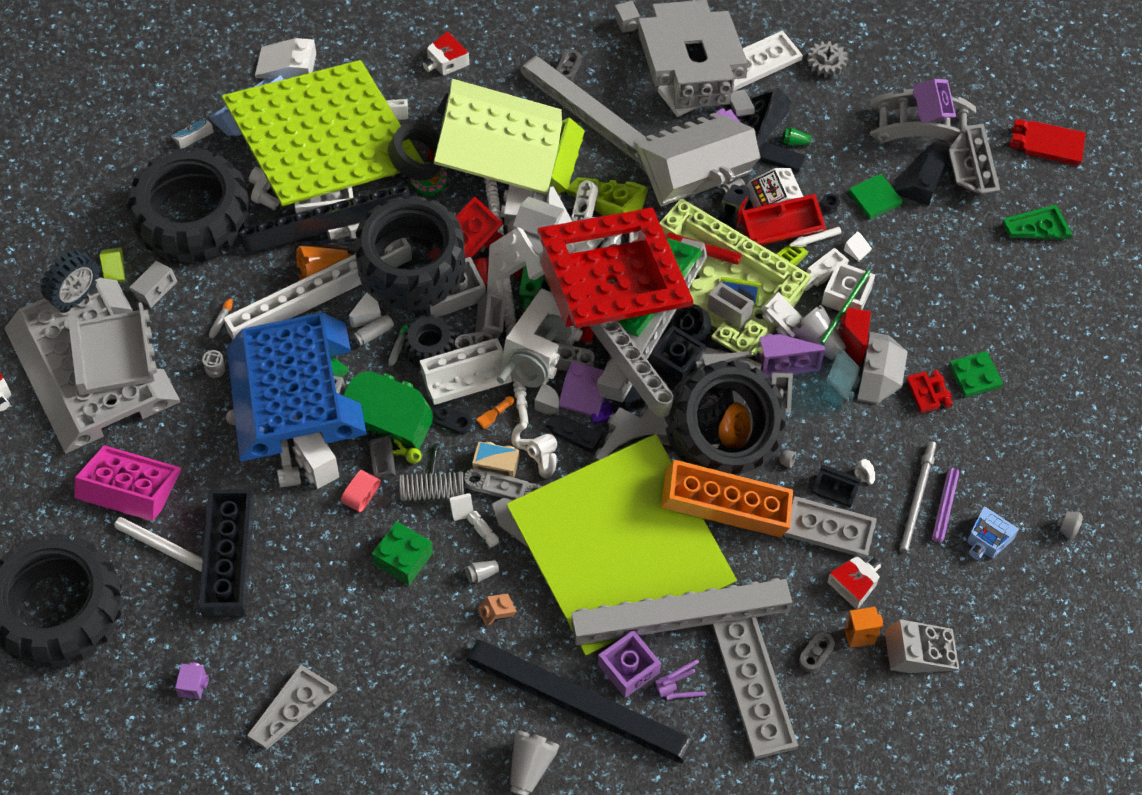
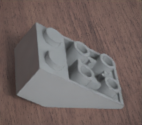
M901 619L884 629L890 670L905 673L959 670L953 629Z

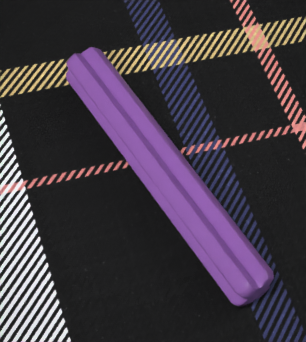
M949 468L932 536L934 542L942 543L945 537L959 476L958 469Z

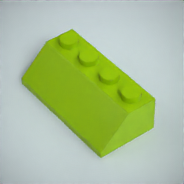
M571 118L562 120L557 155L548 189L549 191L550 187H554L557 194L565 192L570 186V179L574 172L575 162L585 131Z

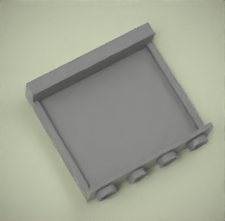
M142 302L139 303L138 311L78 321L76 314L68 316L75 381L80 395L155 381L154 373H157L156 362L152 361L151 356H155L153 344H149V339H152V332L150 326L147 327L146 323L150 322L148 310H144Z

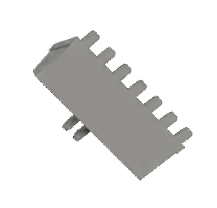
M713 113L710 114L712 120L703 117L698 118L697 122L699 125L686 122L685 127L687 129L675 126L672 127L674 133L665 130L660 131L659 135L661 138L648 135L646 140L649 142H644L640 139L634 140L633 144L639 151L660 206L749 175L752 167L760 159L754 128L731 119L726 115L721 116Z

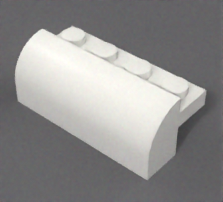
M498 338L420 360L424 383L434 405L512 382L511 374L503 384L497 382V377L505 368L501 366L504 351Z

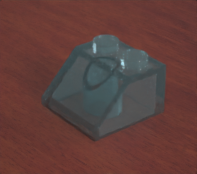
M839 349L826 380L821 400L822 403L841 410L845 409L847 403L851 404L855 394L852 390L854 387L858 388L861 377L858 376L860 367L844 350Z

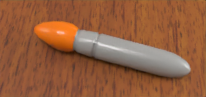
M228 299L223 304V309L209 332L210 339L214 338L224 323V317L232 309L233 299Z

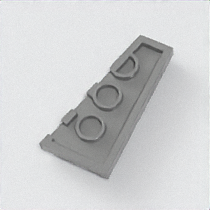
M300 665L247 735L248 739L267 750L337 691V687Z

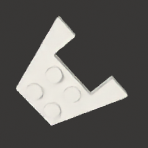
M517 227L490 245L487 292L504 296L501 281L525 265L529 279L536 280L545 274L540 263L541 259L533 251V245L523 229Z

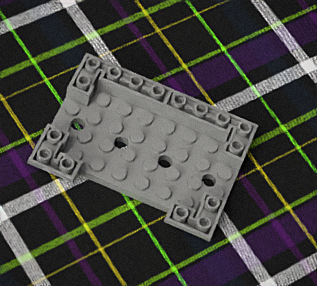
M98 278L95 280L97 281L96 286H92L93 291L87 293L88 297L86 299L82 298L80 304L76 303V306L70 307V310L66 313H61L60 309L54 307L45 298L19 309L4 328L65 454L104 437L101 428L136 412H139L142 419L180 403V399L164 369H157V373H154V382L84 395L79 394L75 381L68 316L76 314L78 321L132 312L133 310L117 280ZM109 399L117 400L113 405L106 404Z

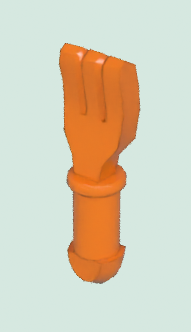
M512 396L506 397L500 404L494 406V409L485 412L476 421L483 429H486L496 420L498 414L501 415V412L514 403V398Z

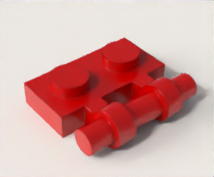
M938 370L931 372L932 378L928 377L927 372L909 375L906 378L920 414L939 410L940 402L944 403L945 408L953 406L951 393L947 391L944 385V377L940 376ZM933 386L937 387L939 393H935Z

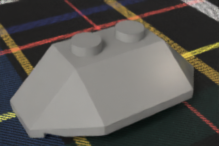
M984 124L965 126L949 148L956 184L978 194L1000 192Z
M869 332L857 401L878 405L883 399L889 397L902 387L908 352L889 335Z

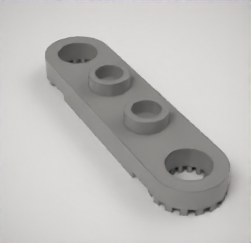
M476 468L468 470L464 477L465 485L470 490L510 500L518 499L542 487L539 484L528 483V481ZM479 476L481 479L479 483L473 484V482L469 481L470 477Z

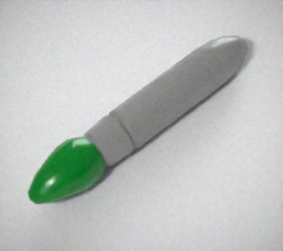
M404 325L400 329L399 336L389 357V366H393L398 359L404 344V331L408 329V325Z

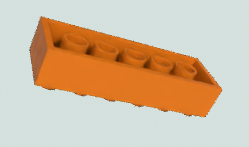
M673 460L665 469L661 508L781 537L790 529L793 490Z

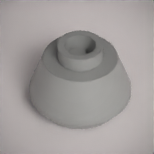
M1066 511L1065 515L1060 514L1056 526L1060 527L1059 531L1068 539L1075 538L1083 516L1080 512Z

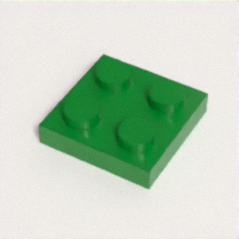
M987 351L952 360L949 363V367L964 398L997 390L1003 386V382Z

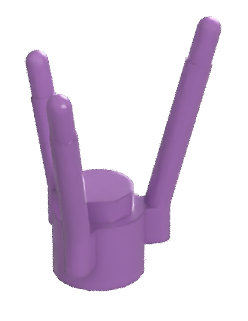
M696 659L669 675L656 680L655 684L660 697L666 696L668 701L673 698L705 696L706 692L704 691L673 692L677 690L675 682L695 673V669L686 670L698 664L699 661Z

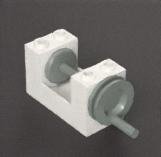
M541 288L506 337L501 364L505 368L497 377L498 383L503 384L511 374L517 382L524 386L538 387L542 384L545 385L549 379L554 378L557 372L555 365L560 357V354H557L559 345L552 341L555 340L572 346L575 341L580 340L583 330H580L581 328H574V326L565 327L551 292Z

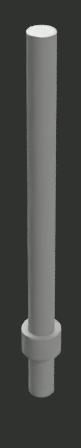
M933 441L928 442L926 453L922 456V468L900 546V551L904 553L908 552L928 474L934 464L936 443Z

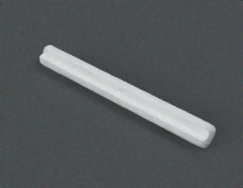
M119 517L115 522L116 529L202 572L203 558L122 517Z

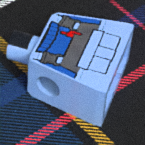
M984 507L967 541L973 546L969 554L977 560L983 554L989 558H994L1014 540L1019 529Z

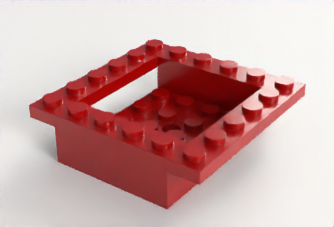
M653 207L538 228L537 234L543 247L541 266L565 327L574 326V328H581L693 306L694 300ZM639 231L637 242L569 254L565 245ZM607 280H614L616 284H611Z

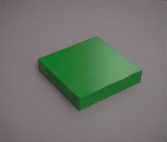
M882 174L849 188L848 192L869 220L902 205L903 201Z

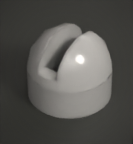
M790 450L782 451L779 455L780 463L789 468L793 466L796 452Z

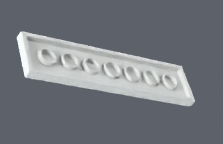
M783 31L743 48L748 62L747 78L734 79L733 91L802 60L803 55ZM674 85L658 87L659 94L677 117L698 108L675 109Z

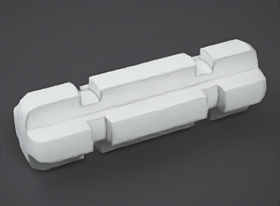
M477 511L469 513L467 516L468 521L471 525H474L476 531L486 540L485 542L489 547L497 545L499 538L495 533H492V529L480 518Z

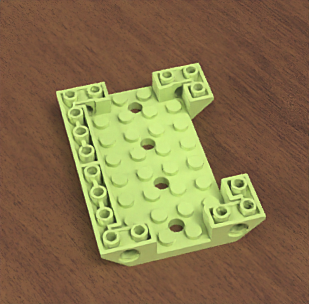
M680 199L660 222L666 237L671 232L741 254V260L738 265L707 256L697 273L700 278L694 279L689 287L694 300L693 304L701 306L708 312L711 319V329L715 331L711 337L713 340L734 353L751 351L752 355L747 356V358L755 356L760 337L772 334L777 328L773 322L771 324L765 319H758L755 315L764 314L760 308L775 292H779L794 308L809 283L811 275L689 202ZM722 276L761 283L758 305H753L752 316L741 329L708 309L709 294L720 283Z

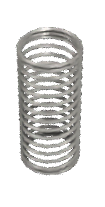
M450 472L448 473V490L446 473H443V488L441 473H439L438 487L437 476L434 473V493L432 474H429V492L427 474L425 473L424 490L422 474H420V492L418 477L415 474V495L413 475H410V493L408 475L406 474V487L404 475L400 474L399 476L401 501L407 500V494L410 501L412 495L414 500H416V497L421 500V494L425 500L426 493L428 500H430L431 494L433 500L435 495L439 500L440 490L442 499L445 498V491L447 499H449L450 493L451 497H454V492L456 496L464 495L463 472H458L457 485L456 475L453 472V490Z

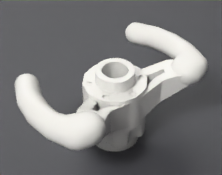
M521 422L517 424L512 433L511 442L516 449L526 450L529 456L538 463L540 476L548 479L556 469V454L553 453L557 448L556 438L552 434H544L535 439H520V433L527 428V423Z

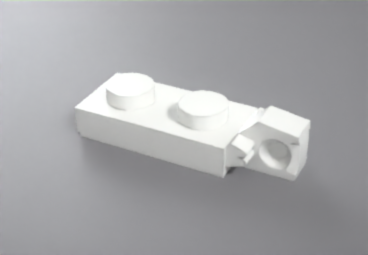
M832 249L807 269L806 273L811 275V279L805 291L813 285L817 287L832 276L838 261L848 264L849 260L837 249Z

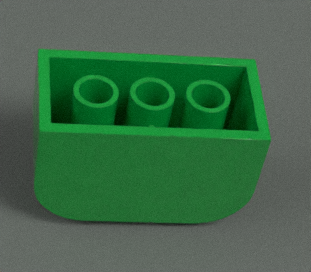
M362 372L356 375L350 381L343 396L361 403L365 428L381 436L388 435L391 437V440H398L403 445L420 450L433 419L432 410L422 394L414 389L413 385L409 382H397L393 376L386 373L380 375L375 372Z

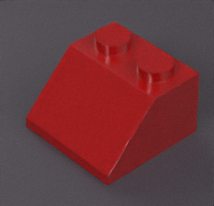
M847 308L846 314L841 315L838 333L846 345L844 350L857 366H861L867 347L871 311Z

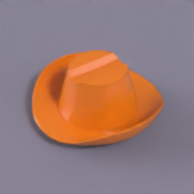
M734 402L728 407L722 421H720L718 430L721 442L731 449H742L748 442L752 432L753 421L751 414L741 403Z

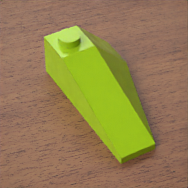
M576 178L570 184L568 190H566V192L576 198L579 185L583 181L589 180L598 187L594 210L603 216L641 210L648 191L647 187L634 182L626 181L625 184H618L616 180H610L609 183H605L591 178Z

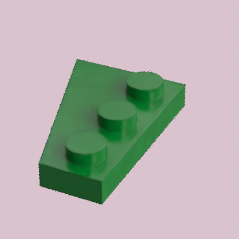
M1057 205L1007 217L1002 221L1010 238L1071 239L1073 235Z

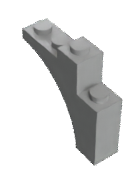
M619 407L617 412L612 413L608 419L609 433L605 438V445L597 450L594 459L599 461L654 434H657L662 445L671 446L665 429L668 427L665 417L656 416L649 407L647 409L644 408L639 417Z

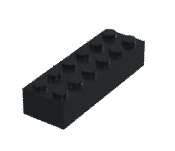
M251 489L209 490L199 596V609L202 618L246 617L255 503Z

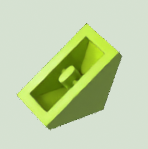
M122 247L102 250L100 260L104 278L124 282L125 272Z

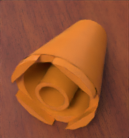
M299 246L296 250L297 268H300L302 273L298 274L301 281L352 255L348 254L346 250Z

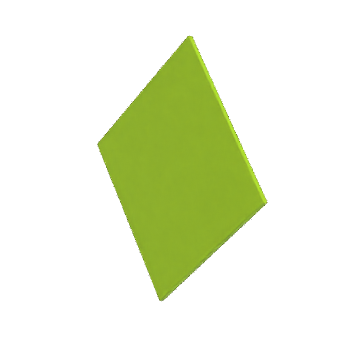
M361 60L222 95V100L282 206L401 173L392 164L388 154L389 143L401 125ZM410 139L403 141L402 147L405 153L414 161L424 164Z
M657 434L506 504L572 631L571 615L572 612L578 609L586 608L590 610L602 605L616 606L622 602L635 603L646 598L652 600L661 599L666 595L680 596L686 592L699 593L710 588L718 590L737 582L735 575L703 518L661 508L665 469L672 461ZM622 638L581 644L580 647L585 656Z

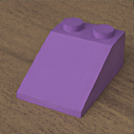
M767 334L759 339L756 360L762 364L761 371L768 377H771L772 372L793 374L815 372L821 369L825 347L781 334Z

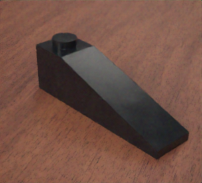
M778 87L750 96L754 106V114L745 115L747 121L744 124L754 128L758 148L789 111L791 100Z
M934 142L899 177L894 188L895 192L901 197L929 206L949 158L950 146Z

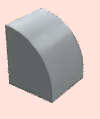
M542 384L535 398V410L558 417V394L552 387Z

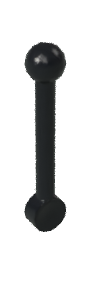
M438 444L432 446L433 456L430 468L432 484L434 483L437 452L440 450Z

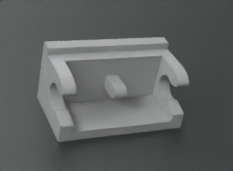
M156 261L129 288L132 292L138 294L136 298L152 308L178 281L171 268Z

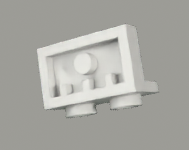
M775 292L760 308L764 313V319L771 324L773 322L779 334L792 338L795 336L792 330L796 326H800L803 317L779 292Z

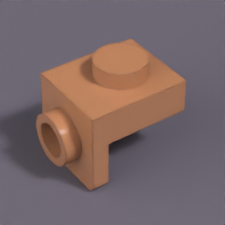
M508 594L488 596L478 607L480 616L486 626L491 625L495 619L512 617L517 612Z

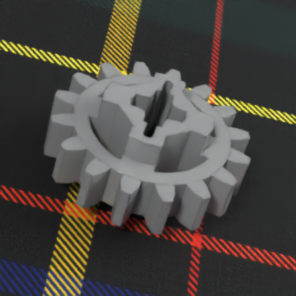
M822 41L820 46L814 44V48H810L807 58L808 66H812V72L817 70L818 76L821 73L824 74V77H827L828 74L834 77L835 73L840 75L841 70L844 71L847 65V52H843V47L838 48V43L831 45V41H828V44Z

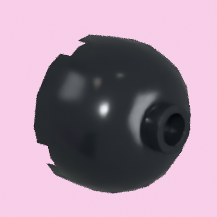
M696 304L676 309L674 319L671 318L670 328L674 325L699 342L704 340L711 329V319L708 312Z

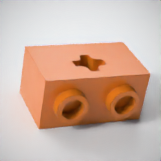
M876 607L851 610L849 612L844 628L849 648L875 644L877 637L880 635V629L883 627L882 616L877 613Z

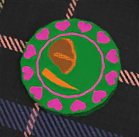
M442 167L434 178L429 180L410 178V183L416 193L423 196H434L435 193H441L447 187L448 174L446 169Z

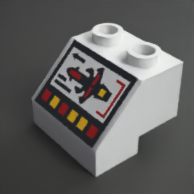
M774 168L750 180L747 184L750 190L749 198L754 208L803 197L790 168Z

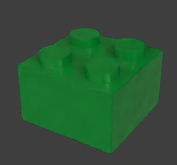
M396 521L372 553L373 563L378 568L410 585L433 554L432 541Z

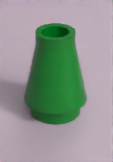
M792 127L784 129L782 143H786V146H809L811 135Z

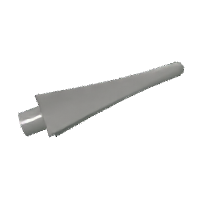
M752 352L703 354L704 360L696 361L697 369L719 361H736L752 355Z

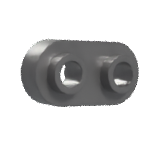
M576 50L566 51L556 70L570 81L574 79L581 64L580 53Z
M818 633L807 645L799 659V664L804 671L815 672L822 666L834 648V639L831 635ZM819 644H824L826 648H820ZM807 660H812L814 664H808Z

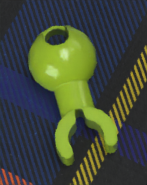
M394 440V443L399 446L400 450L393 451V455L398 456L401 454L411 464H416L421 460L422 455L419 449H407L400 441Z

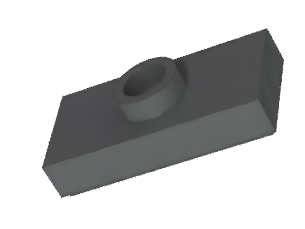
M386 435L369 440L373 476L380 480L396 476L391 437Z

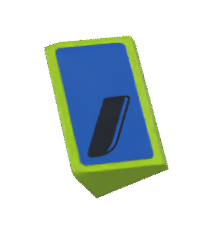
M721 277L720 282L754 301V306L758 305L760 282Z

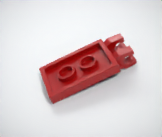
M1015 119V124L1012 128L1013 136L1010 141L1011 148L1024 150L1026 155L1078 166L1081 165L1086 132L1031 120L1026 122V120Z
M476 197L456 216L463 230L465 258L471 257L472 259L504 224ZM435 246L428 256L434 261L441 250L438 246Z

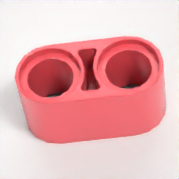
M360 470L344 491L341 503L358 512L363 511L380 485V479Z

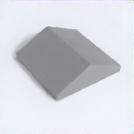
M527 197L520 205L513 229L518 227L527 234L539 237L537 234L538 228L558 224L564 209Z

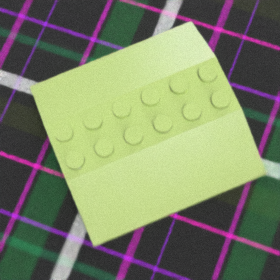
M452 79L434 164L547 195L562 126L561 109Z

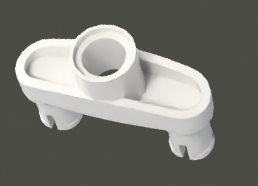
M256 166L249 176V182L255 184L251 201L257 204L261 203L275 210L279 205V200L266 193L270 188V184L262 169Z

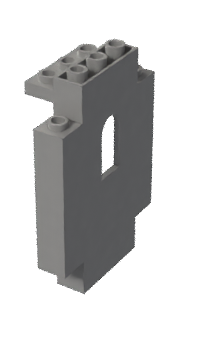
M706 0L653 4L652 17L639 18L638 34L654 85H674L675 109L730 104L731 94H733L734 79L747 78L748 62L729 11L710 12ZM702 43L707 60L701 63L691 61L685 44Z

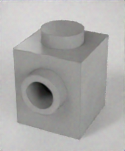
M633 1L615 5V19L621 32L624 33L638 29L640 15Z

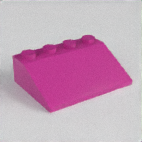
M104 445L75 477V498L153 521L163 509L181 472V467Z

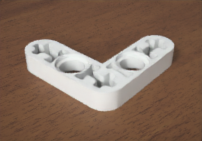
M585 180L579 185L571 218L572 222L596 218L592 217L598 187L589 180ZM587 204V209L581 213V207ZM619 235L610 236V237H604V238H616V237L619 236Z

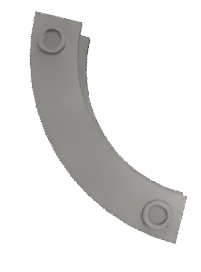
M906 89L904 93L898 94L889 92L870 99V105L880 113L879 128L870 131V135L881 144L898 138L914 136L936 138L953 144L963 128L967 126V117L976 113V107L961 97H957V99L952 97L955 114L959 119V129L950 126V119L943 120V124L907 122V107H918L917 101L913 98L914 89ZM900 109V123L887 125V112Z

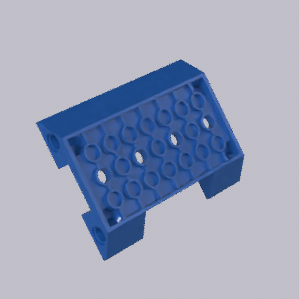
M321 312L244 328L229 344L227 356L241 462L283 453L281 440L322 432L326 444L367 435L361 403L338 394L335 386L330 354L335 356L351 352L346 323Z

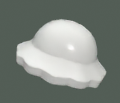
M860 460L854 470L855 476L862 479V482L873 484L875 481L873 465L869 460Z

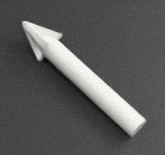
M836 227L806 237L801 236L793 241L790 246L803 247L806 244L841 234V229Z

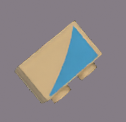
M478 441L472 462L473 469L490 471L514 478L519 463V449H515L512 446L495 445L492 442Z

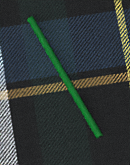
M866 270L822 337L820 344L824 345L840 321L841 315L845 313L869 276V270Z

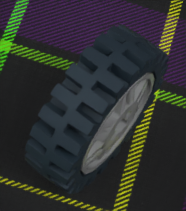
M74 250V252L69 251L67 255H61V259L57 258L55 260L56 264L49 266L50 271L45 272L44 275L46 277L42 278L41 281L43 283L40 285L42 296L60 310L73 308L76 306V303L80 304L82 298L86 299L88 297L87 293L93 291L92 286H96L97 281L95 280L99 278L98 264L87 254L78 250Z

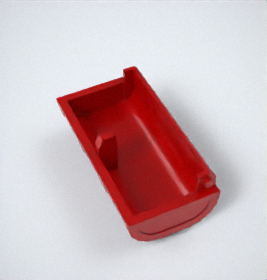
M816 194L741 212V222L745 236L761 246L826 231Z

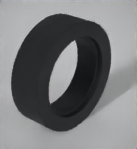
M408 123L401 126L388 146V154L392 164L399 172L415 180L434 178L443 166L436 165L434 162L422 164L414 161L405 153L402 142L411 139L423 143L430 149L435 159L440 135L423 124Z

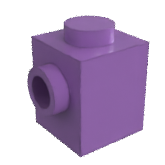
M181 663L175 687L178 696L201 700L202 691L208 685L209 676L206 675L204 667L198 663Z

